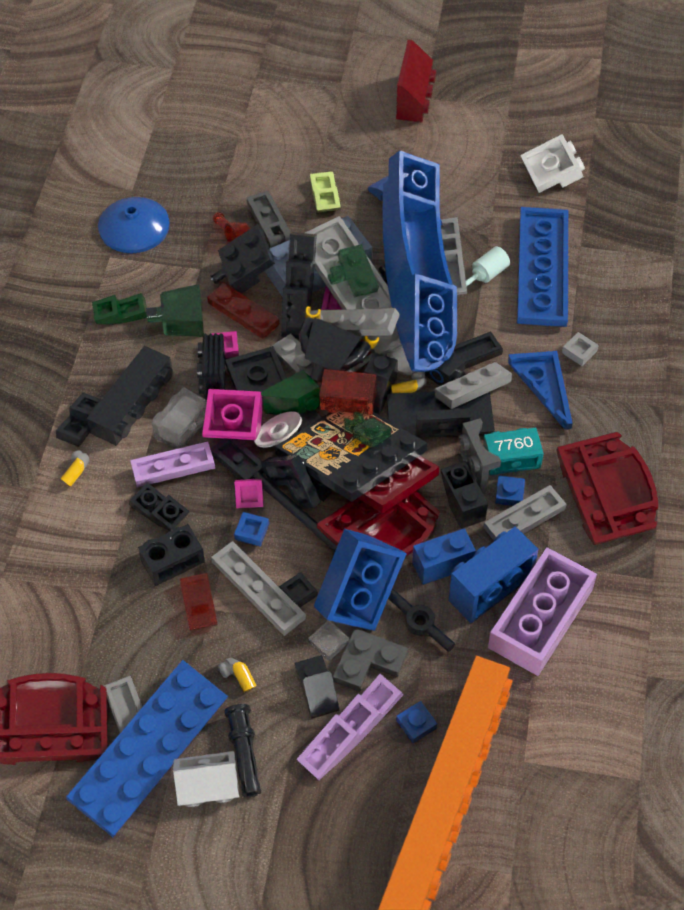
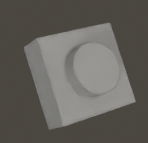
M578 332L563 346L562 353L583 366L597 352L599 345Z

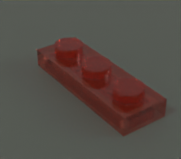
M224 282L207 296L208 304L263 340L280 325L277 316Z

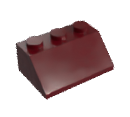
M409 39L407 40L397 84L396 119L423 123L424 113H429L430 100L427 99L432 98L433 85L431 83H435L436 70L433 69V59L413 40Z

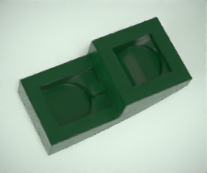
M142 293L118 300L116 295H112L92 302L96 324H120L148 318L146 301Z

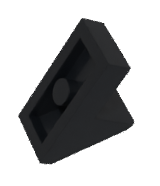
M320 655L295 662V670L311 719L339 711L332 674L330 670L327 671L323 656Z

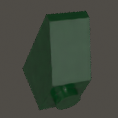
M304 370L261 392L263 412L265 414L279 415L285 412L301 414L307 410L313 411L323 405L320 386Z

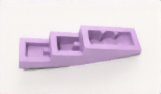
M379 674L362 695L357 694L339 716L336 714L297 760L320 780L380 722L404 694Z

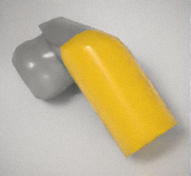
M413 372L411 374L412 380L392 384V392L411 393L425 387L427 384L425 373Z
M79 450L72 453L70 460L73 463L60 478L69 486L74 484L89 464L88 455Z
M227 658L225 662H221L218 665L222 677L226 678L231 674L235 676L243 692H247L257 686L248 667L243 662Z

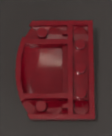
M618 432L559 446L556 449L563 478L566 477L583 521L582 527L593 545L655 529L657 525L655 517L656 510L659 507L653 477L633 445L630 448L619 440L622 435Z
M417 491L383 514L357 498L319 522L316 528L336 546H338L344 529L374 537L404 551L406 556L413 552L414 545L425 542L431 535L436 519L439 518L440 511Z
M40 673L7 680V685L0 688V764L16 765V762L77 760V763L99 759L107 749L106 687L101 684L100 689L87 683L86 678L60 673Z

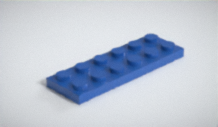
M521 207L517 324L567 327L568 210Z
M182 660L66 796V800L111 837H114L172 767L174 759H178L226 701L228 696Z

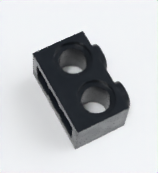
M189 524L175 527L167 534L156 539H150L138 547L141 562L155 586L205 563L203 548ZM182 545L187 546L186 548H178ZM157 557H162L161 560H153Z

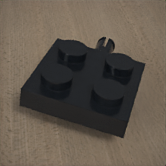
M255 225L219 249L218 253L222 261V267L210 275L215 284L227 277L230 286L239 294L259 283L258 275L275 264L263 230L258 225Z

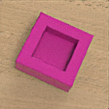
M237 331L220 332L224 335L225 358L239 356Z
M262 479L235 480L236 508L264 506Z

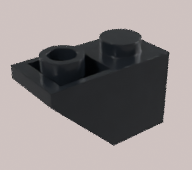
M466 461L442 468L440 472L449 506L460 528L463 529L486 521L488 502Z

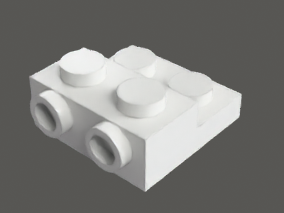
M563 134L520 155L539 193L558 183L563 188L584 177L582 170L585 167L580 157H574L576 150L571 140L566 142Z

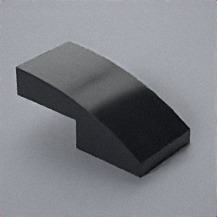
M82 393L69 407L70 415L56 430V438L79 447L90 433L87 418L102 399Z

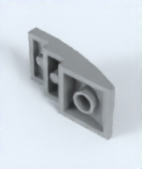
M458 217L441 219L443 247L452 283L457 286V295L467 294Z

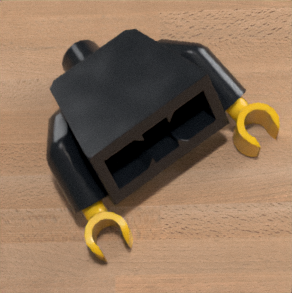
M308 306L305 311V319L299 331L301 351L305 354V359L315 363L310 374L312 379L324 383L329 370L336 373L349 371L362 362L370 350L376 347L380 339L379 336L375 341L369 340L368 336H364L362 340V337L321 320L320 309H318L317 314L311 315L310 306Z

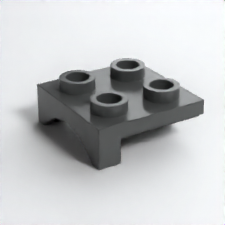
M480 418L463 423L462 435H459L460 450L457 451L459 462L466 461L482 493L485 494L489 470L500 467L501 460L499 456L487 451L481 444L479 433L483 422Z

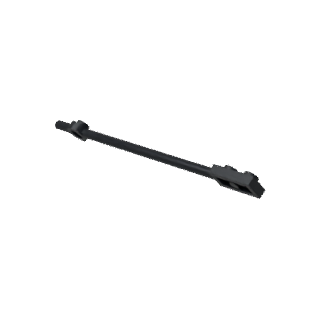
M224 438L210 449L212 456L239 480L262 479L263 489L328 547L334 552L336 551L337 546L316 528L318 522L263 475L262 461L237 439ZM392 588L388 600L406 615L408 630L415 635L428 634L447 652L451 651L455 643L434 625V612L425 605L412 606ZM418 620H421V621H423L425 624H423V625H418V624H416L415 622L418 621Z

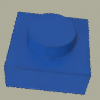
M498 476L495 504L514 506L523 501L525 479Z
M243 512L234 533L235 540L261 547L269 526V518Z
M421 701L396 716L397 723L412 743L437 729L438 723Z

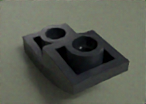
M148 482L129 500V505L168 531L177 527L189 514V510L170 495L165 497Z

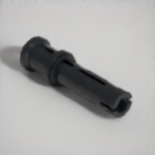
M236 704L227 707L224 714L229 720L230 733L228 738L234 744L242 796L249 798L257 796L262 792L252 743L255 730L250 725V706L247 704Z

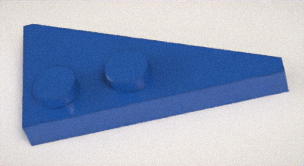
M557 351L509 354L508 364L560 425L565 430L572 429L573 423Z

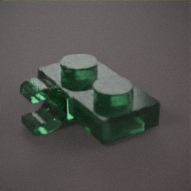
M362 244L338 250L337 257L341 266H334L329 269L331 274L327 276L330 284L333 285L347 280L354 297L377 292L379 285Z

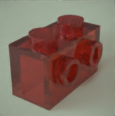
M324 369L320 391L321 410H327L332 413L349 412L355 415H373L377 390L376 374Z

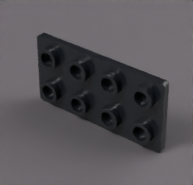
M435 391L387 394L389 421L418 438L462 435L463 423L480 418L483 423L479 435L495 432L490 392L452 409L435 397Z

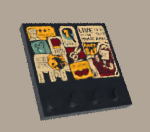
M350 399L276 445L275 449L276 455L279 457L299 455L306 465L308 475L353 502L427 451V442Z

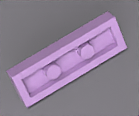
M208 442L130 460L137 487L144 486L147 482L153 484L215 469Z

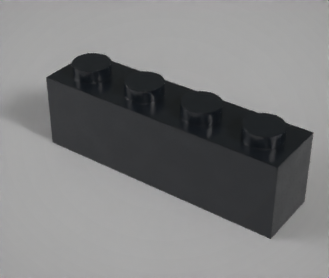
M144 345L88 416L87 422L90 434L115 446L118 445L122 438H126L131 430V426L143 416L148 404L157 398L159 390L164 383H168L172 378L171 358Z

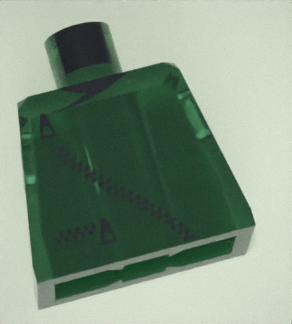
M199 284L162 292L160 294L161 307L146 308L148 323L162 322L165 335L203 337L204 335Z

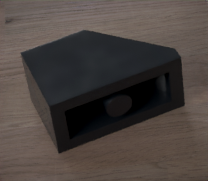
M373 353L364 371L356 400L357 403L380 415L387 401V394L391 392L392 384H395L397 380V359Z

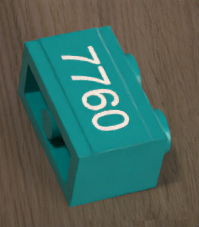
M519 428L507 432L496 431L484 435L483 446L485 449L499 456L501 460L500 467L489 470V476L541 468L544 453L537 428Z

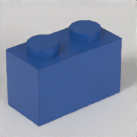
M464 528L414 545L412 563L424 585L450 576L452 570L459 563H466L473 558L476 550Z

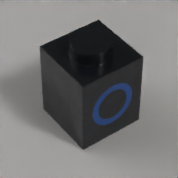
M452 353L450 358L440 367L424 372L425 376L439 386H442L465 375V360Z

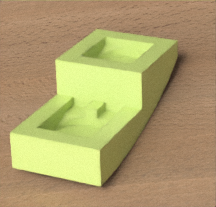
M333 171L310 174L317 213L341 210Z

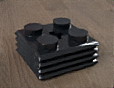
M205 333L203 335V342H198L199 394H204V401L206 403L209 389L225 390L226 364L224 335L222 333L219 335L217 333L214 335L211 333L207 335Z

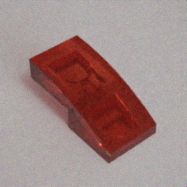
M207 573L180 578L189 630L218 625Z

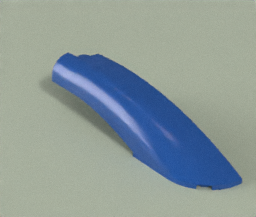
M399 150L389 158L388 181L383 184V244L387 284L391 306L396 308L400 314L396 328L410 369L415 372H427L440 367L450 358L454 351L457 340V286L453 285L441 233L440 164Z

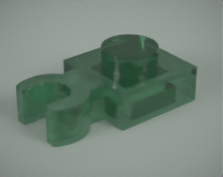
M354 412V420L344 418V428L347 431L353 432L354 438L371 448L391 437V427L373 417L365 420L362 413Z

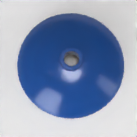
M128 197L114 202L102 212L98 221V230L102 241L108 247L123 253H140L156 247L165 239L170 227L166 210L159 203L143 197Z

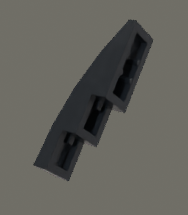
M298 232L290 234L289 259L286 261V282L282 294L281 337L291 334L294 338L299 339V331L305 319L306 308L308 306L311 308L316 257V234Z

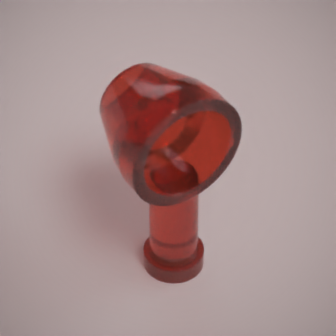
M217 212L213 216V222L224 230L228 243L250 229L247 223L229 222L221 212Z

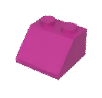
M209 389L202 436L207 438L256 440L261 430L263 414L261 392Z

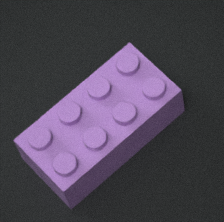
M546 548L492 629L488 648L539 676L591 594L597 574Z

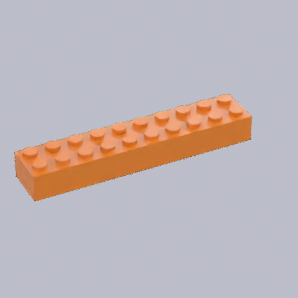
M479 656L475 657L378 910H430L432 902L429 899L435 901L443 873L440 870L446 871L453 843L457 842L463 816L468 812L473 789L478 785L483 762L487 760L493 735H496L501 721L502 710H505L509 700V692L513 680L508 679L510 667Z

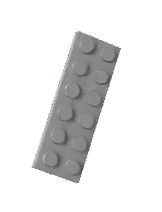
M340 216L305 232L317 235L315 269L343 310L392 308L387 284ZM396 326L392 335H378L380 339L376 347L370 351L372 354L375 352L385 355L402 346ZM368 336V339L375 341L378 336Z

